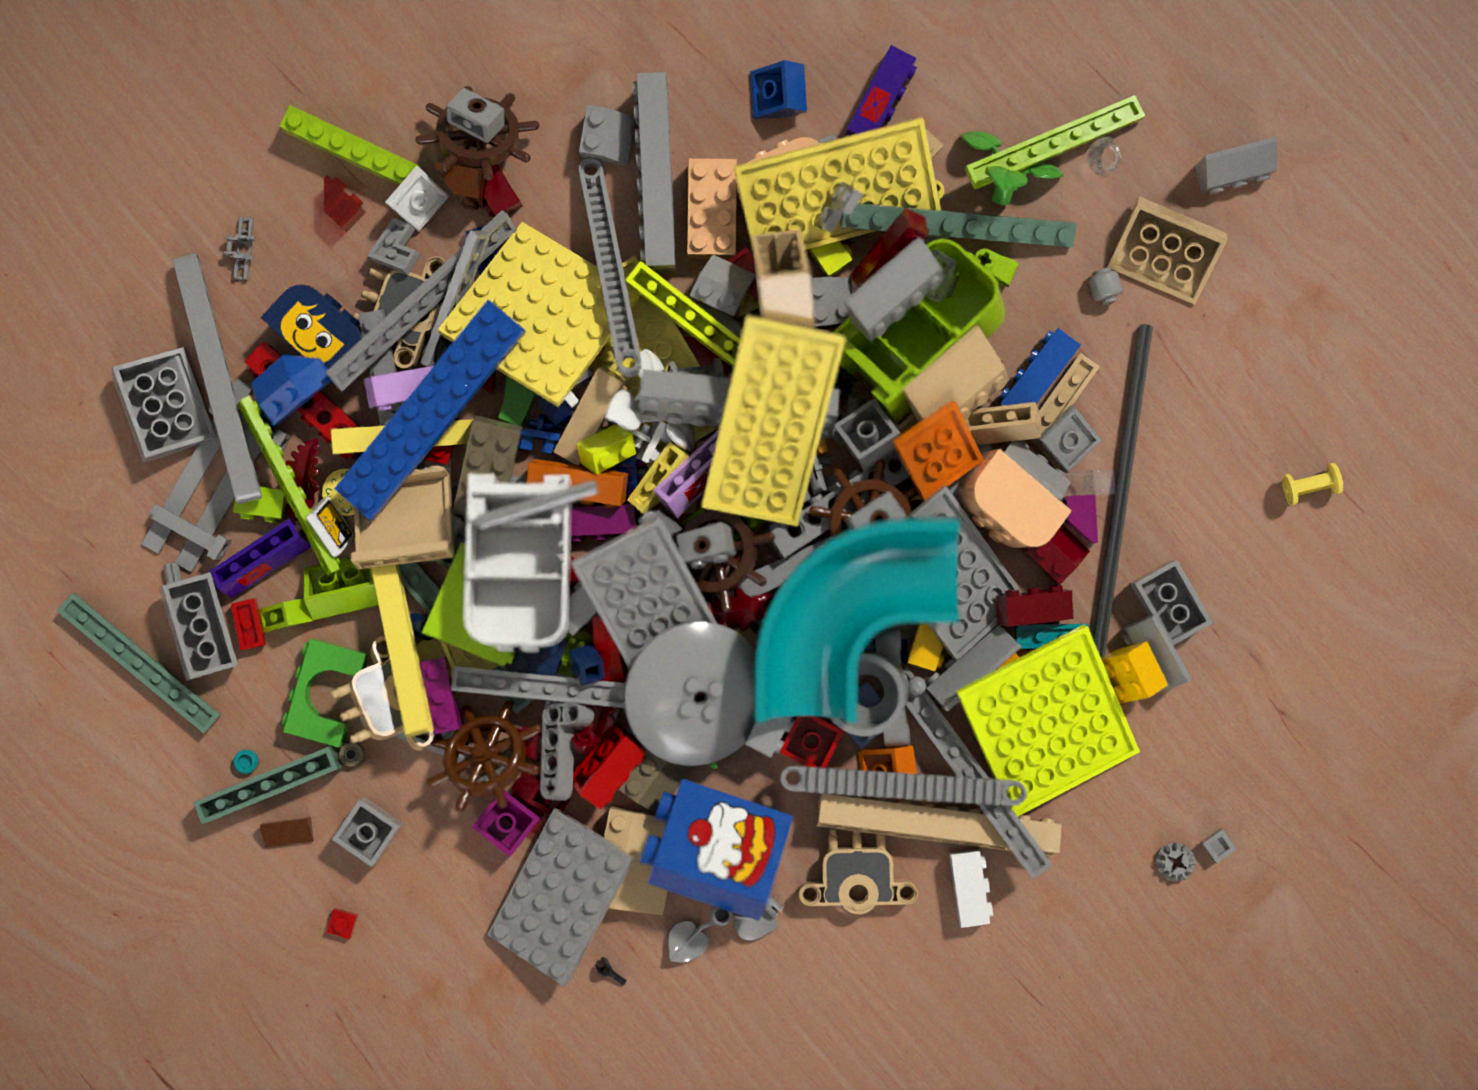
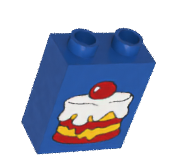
M682 779L677 795L663 792L655 816V820L667 823L663 837L659 838L650 834L648 836L640 863L652 867L647 884L759 921L770 897L793 816Z

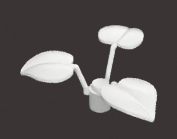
M645 348L640 352L641 370L638 375L641 379L643 369L665 372L663 364L653 352ZM621 390L611 399L606 412V419L614 421L619 426L628 430H635L641 423L649 422L641 419L638 412L639 404L636 402L640 399V393L633 398L629 392ZM668 422L666 430L670 438L682 449L693 452L695 447L693 425L689 423L671 424Z

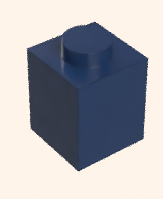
M592 644L569 651L571 670L582 686L605 679L603 659Z

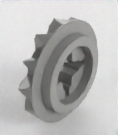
M1181 843L1165 845L1160 849L1156 858L1159 873L1164 878L1174 882L1186 880L1193 873L1194 865L1196 864L1194 853ZM1168 856L1171 858H1178L1180 856V862L1184 868L1176 866L1172 869L1173 863L1168 859Z

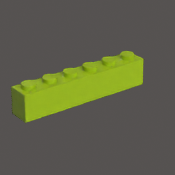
M289 105L279 126L286 134L397 186L405 180L416 166L421 168L413 162Z

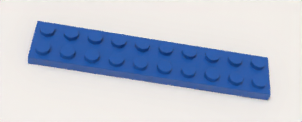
M488 299L334 489L369 520H374L527 331Z

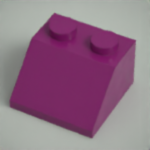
M503 790L507 799V806L504 808L499 807L494 798L472 828L511 857L539 821L540 817Z

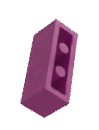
M622 504L618 508H606L603 505L572 507L571 542L584 541L586 536H593L594 540H608V535H617L619 537L627 533L631 528L637 527L636 507L633 504Z
M447 657L420 662L435 734L460 729L462 722L456 693L451 691L452 674Z

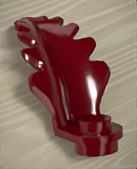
M317 438L305 441V446L298 445L299 453L296 451L291 452V456L295 461H286V466L289 465L294 472L295 478L293 480L297 488L301 487L306 495V500L304 501L308 509L314 505V494L319 489V484L313 480L319 473L316 468H313L319 462V459L315 458L319 455V450L316 449L320 447ZM287 503L285 506L286 515L292 520L298 521L289 503Z
M740 588L734 590V597L729 594L732 607L729 613L722 611L721 601L718 597L713 598L714 604L711 602H706L717 624L724 625L726 622L727 627L732 630L738 624L740 630L745 631L753 620L766 618L768 610H765L764 603L767 602L770 607L775 596L772 594L748 596Z
M588 705L594 712L593 721L589 726L582 727V730L572 737L573 749L578 753L586 754L590 753L592 748L601 743L604 733L615 723V719L611 714L619 710L618 707Z

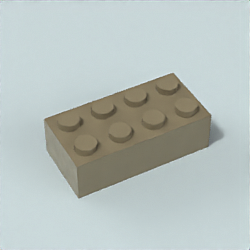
M477 415L474 417L452 513L467 516L469 473L494 474L499 483H511L523 426Z

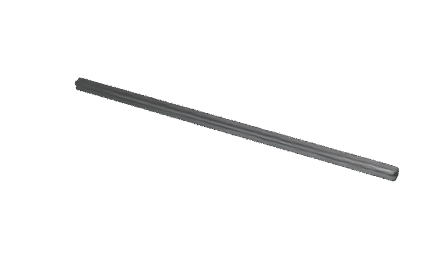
M1141 324L1138 330L1093 641L1100 658L1105 657L1153 331V327L1148 324Z

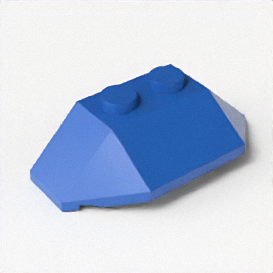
M283 355L252 382L254 400L261 410L259 415L264 423H268L271 431L279 427L332 381L325 373L329 369L320 358Z

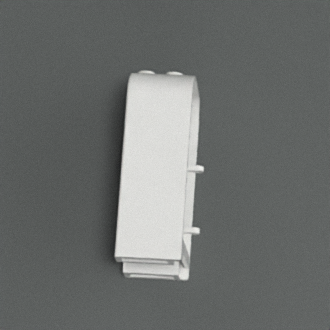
M468 474L465 625L472 637L485 645L496 647V650H499V652H513L514 647H521L523 652H538V648L556 645L567 634L570 612L572 502L484 529L478 527L476 516L572 487V480L569 475H544V484L499 483L494 474Z

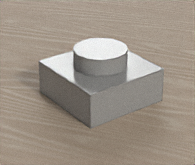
M1219 829L1201 842L1215 863L1220 862L1237 850L1223 829Z

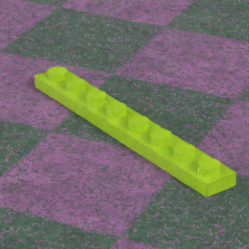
M1134 95L969 164L964 169L974 190L993 183L988 174L989 167L1000 166L1019 172L1138 122L1145 117V114Z
M250 396L240 399L237 406L327 576L337 572L340 569L338 566L340 560L338 556L333 557L307 520V516L313 509H308L304 501L306 500V495L301 487L297 488L293 480L295 478L294 472L289 465H285L282 459L284 457L283 451L279 444H274L271 438V428L267 422L263 423L259 415L261 410L255 400L252 401Z

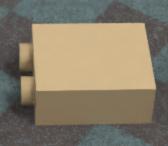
M800 229L751 235L760 318L815 330L810 271Z

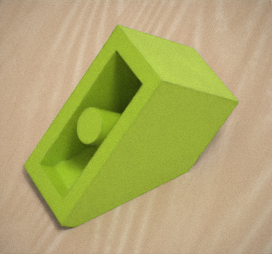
M304 598L285 601L259 609L264 633L313 621Z

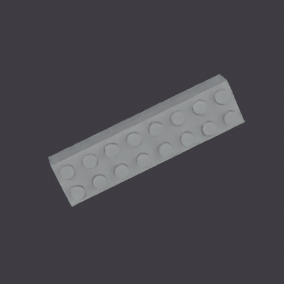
M666 72L637 73V81H633V95L635 102H638V105H634V118L636 126H639V129H635V141L637 149H640L641 152L636 153L638 173H642V177H637L639 197H643V201H638L640 220H644V225H639L641 244H645V249L640 250L641 262L657 274L677 273Z
M643 369L638 412L641 419L649 422L660 420L668 421L671 424L689 423L698 427L709 425L720 428L731 378ZM832 389L820 439L831 438L838 416V389Z

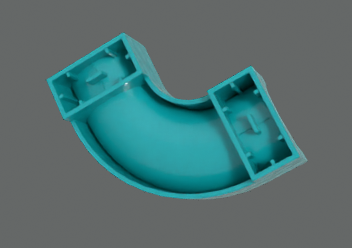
M907 517L865 523L830 538L815 548L793 569L777 591L760 633L755 672L756 722H766L773 718L786 716H825L842 719L847 723H857V665L864 646L872 636L880 630L898 623H959L957 551L960 520L957 517Z

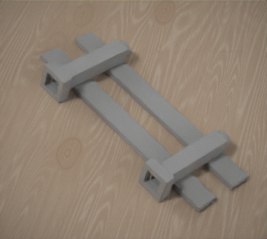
M238 378L233 383L237 403H239L240 399L250 396L253 390L252 386ZM210 405V407H209V413H211V414L213 415L212 409H211V405ZM241 414L245 433L248 434L247 441L253 463H255L261 453V449ZM214 418L211 421V425L216 437L198 444L164 506L155 504L152 507L149 517L155 521L142 542V545L160 554L172 531L184 536L188 540L175 563L190 572L194 571L206 549L209 551L206 556L213 560L221 561L233 541L225 535L218 534L217 537L214 536L235 499L228 470L197 525L181 517L221 447ZM277 430L276 433L272 431L271 435L274 444H279L282 451H284L292 437L281 430Z

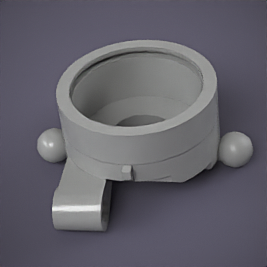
M900 628L882 629L875 634L876 652L866 651L864 646L858 660L857 677L870 674L879 678L884 686V697L873 706H864L857 702V723H847L842 719L830 717L838 727L853 735L868 736V739H872L873 735L883 732L885 747L910 746V729L907 723L905 706L909 693L918 696L926 690V683L921 677L915 676L908 681L905 672L902 670Z

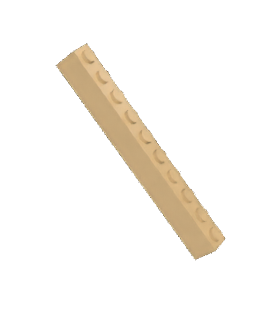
M827 793L821 794L819 797L817 827L1011 851L982 810L970 809L969 812L959 811L958 807L946 806L945 809L935 808V804L922 803L921 806L912 805L911 801L898 800L897 803H892L883 797H874L873 800L864 799V796L849 795V797H845L839 794ZM1018 816L1046 856L1054 857L1060 853L1062 824H1055L1053 819L1042 818L1040 821H1032L1029 816Z

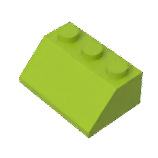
M352 557L339 559L340 564L338 566L340 569L329 576L326 575L321 564L305 567L304 602L312 619L327 618L379 605L372 569H358L352 563Z

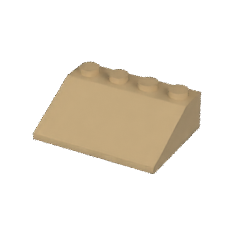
M1138 196L1107 268H1111L1114 271L1187 302L1196 304L1227 243V233Z
M976 325L903 388V391L917 423L951 400L957 403L964 420H967L975 409L984 405L991 395L1006 385L1009 377L1003 363L981 329Z
M616 806L610 807L604 838L635 857L609 907L611 909L663 915L668 890L647 884L652 867L640 863L649 834L662 838L667 823L655 820V814Z

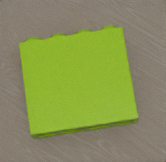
M461 542L422 634L439 639L504 667L506 663L511 664L516 651L499 652V650H496V647L485 645L476 640L466 628L464 619L466 544Z

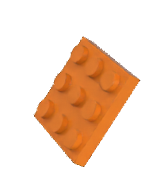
M952 400L892 441L920 498L924 501L942 486L947 487L984 460L957 403Z

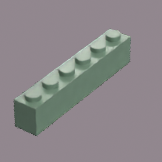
M329 746L193 803L203 825L340 769L343 765L336 747Z

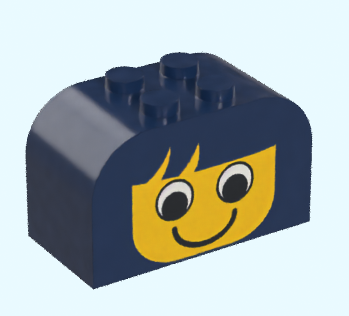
M295 285L288 288L260 317L301 356L320 358L328 369L363 338L362 331L357 326L360 322L345 309L341 311L340 309L343 306L328 293L323 295L308 285Z

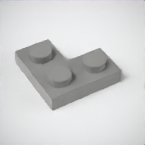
M843 181L841 186L838 185L835 188L830 205L826 206L820 213V222L818 224L832 233L843 213L850 216L863 194Z
M393 218L367 256L371 261L408 275L420 258L416 250L405 246L415 229L411 224Z

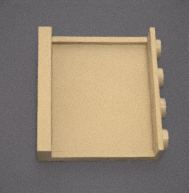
M434 465L424 470L414 469L374 520H369L354 507L356 552L351 553L352 563L358 569L454 557L450 474L445 467Z

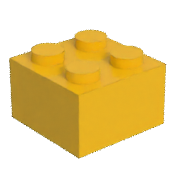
M1147 641L1116 649L1101 658L1120 704L1149 698L1168 686Z

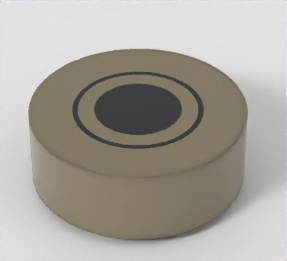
M346 743L339 751L341 762L350 767L360 764L365 755L364 749L359 743Z

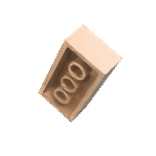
M689 158L688 259H710L712 255H715L724 260H729L736 255L737 181L733 166H737V159Z

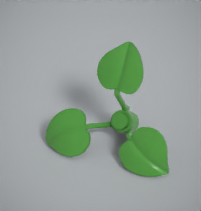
M971 131L959 136L969 146L979 150H991L993 154L998 153L997 147L1002 145V142L996 136L987 132ZM1046 161L1026 168L1021 173L1000 166L989 167L988 174L995 185L991 200L999 205H1009L1013 191H1017L1018 187L1027 184L1028 179L1025 175L1028 173L1038 178L1064 177V173Z

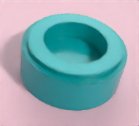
M241 750L235 755L233 764L238 772L248 774L257 769L259 757L253 750Z

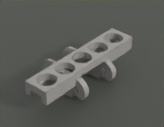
M239 217L238 235L235 234V238L232 235L224 237V240L227 241V248L222 254L227 255V258H230V256L235 258L234 279L248 280L250 261H253L251 247L252 241H255L253 236V218ZM245 221H249L248 230L243 229ZM232 241L238 242L237 252H231ZM242 245L248 246L249 249L246 253H241L240 247ZM239 260H245V265H240ZM244 268L243 277L238 275V270Z

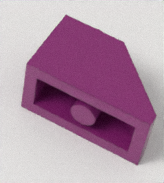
M1095 495L1063 497L1062 503L1071 510V513L1064 522L1089 544L1098 543Z

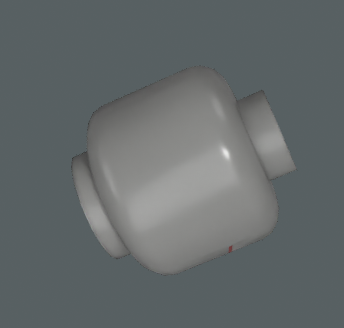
M1104 268L1093 272V276L1088 280L1093 300L1102 301L1103 305L1116 302V297L1123 292L1118 272L1111 271V268Z

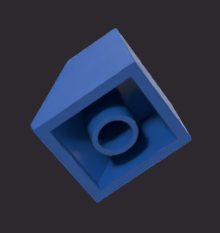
M783 60L750 71L754 119L791 117L807 112L804 64Z

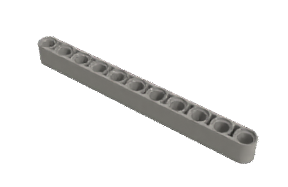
M193 253L173 258L174 268L237 504L261 499L262 494L240 410L237 406L235 391L198 254Z

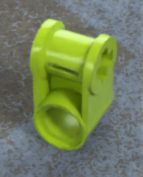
M989 249L977 251L974 256L979 263H981V257L985 258L986 264L983 267L986 266L992 271L998 285L1009 287L1019 264L1015 260L1001 256Z

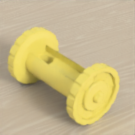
M1330 463L1326 468L1327 473L1295 481L1290 474L1283 475L1282 488L1290 506L1296 505L1299 495L1331 488L1335 495L1341 494L1343 492V480L1338 466L1335 463Z

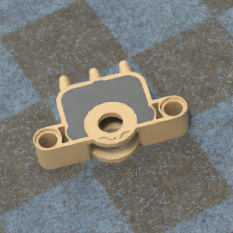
M437 256L431 257L425 265L422 276L411 272L406 275L396 270H392L389 273L381 269L371 268L369 274L383 280V286L380 294L364 290L361 296L368 301L376 303L374 311L382 309L386 317L433 274L432 270L436 264L443 265L445 260ZM439 303L430 310L429 317L425 321L417 322L396 341L398 344L394 352V362L404 371L413 370L417 367L427 341L425 335L431 334V328L439 315ZM355 313L354 317L359 321V313ZM406 353H410L412 356L411 362L407 365H402L401 357Z
M385 636L377 638L370 648V657L374 665L357 672L349 684L331 691V696L334 699L350 694L355 704L354 708L340 715L342 721L360 716L365 727L364 730L350 737L352 743L361 742L368 738L385 740L402 732L405 734L399 700L393 692L396 685L389 651L383 655L378 653L376 646L384 645L388 650ZM433 731L424 733L426 736L425 743H419L415 736L412 738L406 736V739L411 748L420 751L428 747L434 735Z
M832 828L829 829L828 850L822 858V881H807L801 884L799 887V897L801 902L807 906H843L850 913L860 915L869 912L875 905L912 904L918 897V890L910 880L894 879L893 860L886 850V835H876V846H862L861 832L853 831L852 846L838 847L836 829ZM863 885L866 887L867 893L862 900L857 901L850 898L849 891L853 886ZM904 886H910L913 890L911 896L907 898L900 896V890ZM805 889H815L816 896L813 899H806L803 896Z

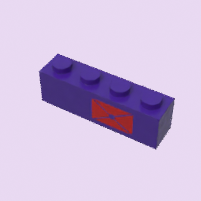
M892 45L890 46L847 128V136L882 128L885 120L890 122L896 110L892 108L895 101H901L907 89L903 87L906 80H912L918 68L914 66L916 57Z
M288 519L209 572L218 590L233 598L309 549L311 545L302 527L292 519Z

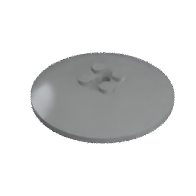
M697 621L683 623L666 629L655 636L636 656L625 683V712L635 736L654 755L679 765L709 764L734 753L745 744L756 722L755 672L757 651L736 631L713 622ZM704 691L705 699L699 703L694 702L695 693Z

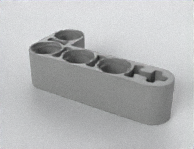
M557 703L547 705L543 711L540 790L545 799L565 801L572 795L574 749L571 740L574 736L575 727H586L593 721L594 712L588 705Z

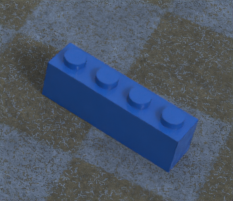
M1059 328L1054 332L1049 330L1041 341L1044 345L1040 351L1035 349L1027 359L1030 364L1025 371L1020 369L1012 379L1015 381L1012 388L1008 389L1006 387L998 397L1001 401L998 406L1031 402L1037 404L1081 344Z

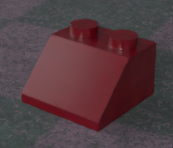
M1062 524L1047 543L1036 547H1026L1022 552L1055 585H1061L1081 564L1090 551Z

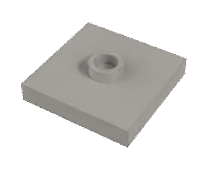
M1073 405L1066 409L1041 434V438H1037L1059 466L1067 473L1102 440Z

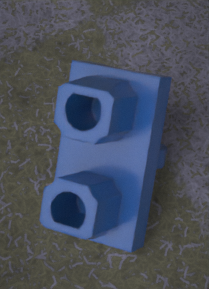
M540 414L539 420L530 419L529 426L537 427V430L523 428L519 448L533 451L534 440L540 439L543 440L541 452L555 455L553 451L561 438V434L544 431V429L553 430L554 423L546 422V414Z

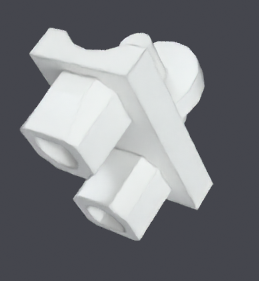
M656 421L651 429L644 424L640 432L633 430L632 434L637 437L634 443L635 447L640 449L636 456L637 459L645 463H654L661 454V451L655 449L659 440L666 444L669 441L672 442L666 430V423Z

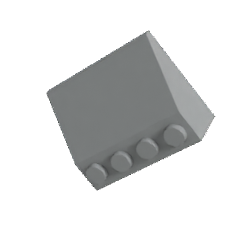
M183 347L112 367L111 376L143 463L169 456L216 437Z

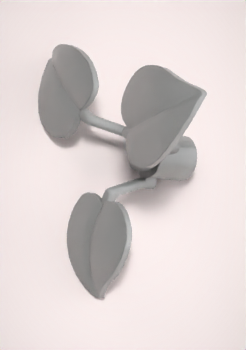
M713 906L710 910L711 921L700 925L698 928L690 921H682L672 927L668 937L669 959L672 962L680 963L688 962L701 956L708 947L709 939L700 931L709 926H714L715 923L723 926L727 925L731 919L737 918L734 922L736 933L741 938L752 941L777 929V921L765 910L760 920L757 921Z

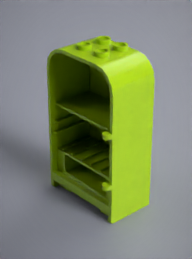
M939 239L931 241L926 245L941 266L944 280L937 289L928 292L918 305L912 306L907 310L902 319L894 321L887 327L882 336L876 337L870 342L851 323L850 317L832 333L845 337L839 365L852 375L858 371L875 387L872 394L876 402L895 424L899 423L912 410L903 388L976 325L988 339L1000 327L1005 318V305L998 282L994 278L995 275L989 268L983 267L971 252H966L959 244L952 240Z

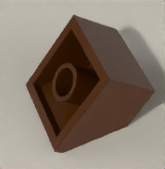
M435 162L434 167L460 204L464 205L463 208L475 211L478 210V207L485 208L483 204H485L486 200L483 195L487 180L484 179L482 170L454 165L447 173H442L439 170V166L442 163Z

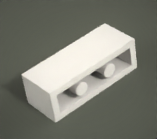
M977 848L949 852L960 927L990 924L989 917H993L991 902H987L986 893L990 892L988 878L983 876V869L986 868L985 855L980 854Z

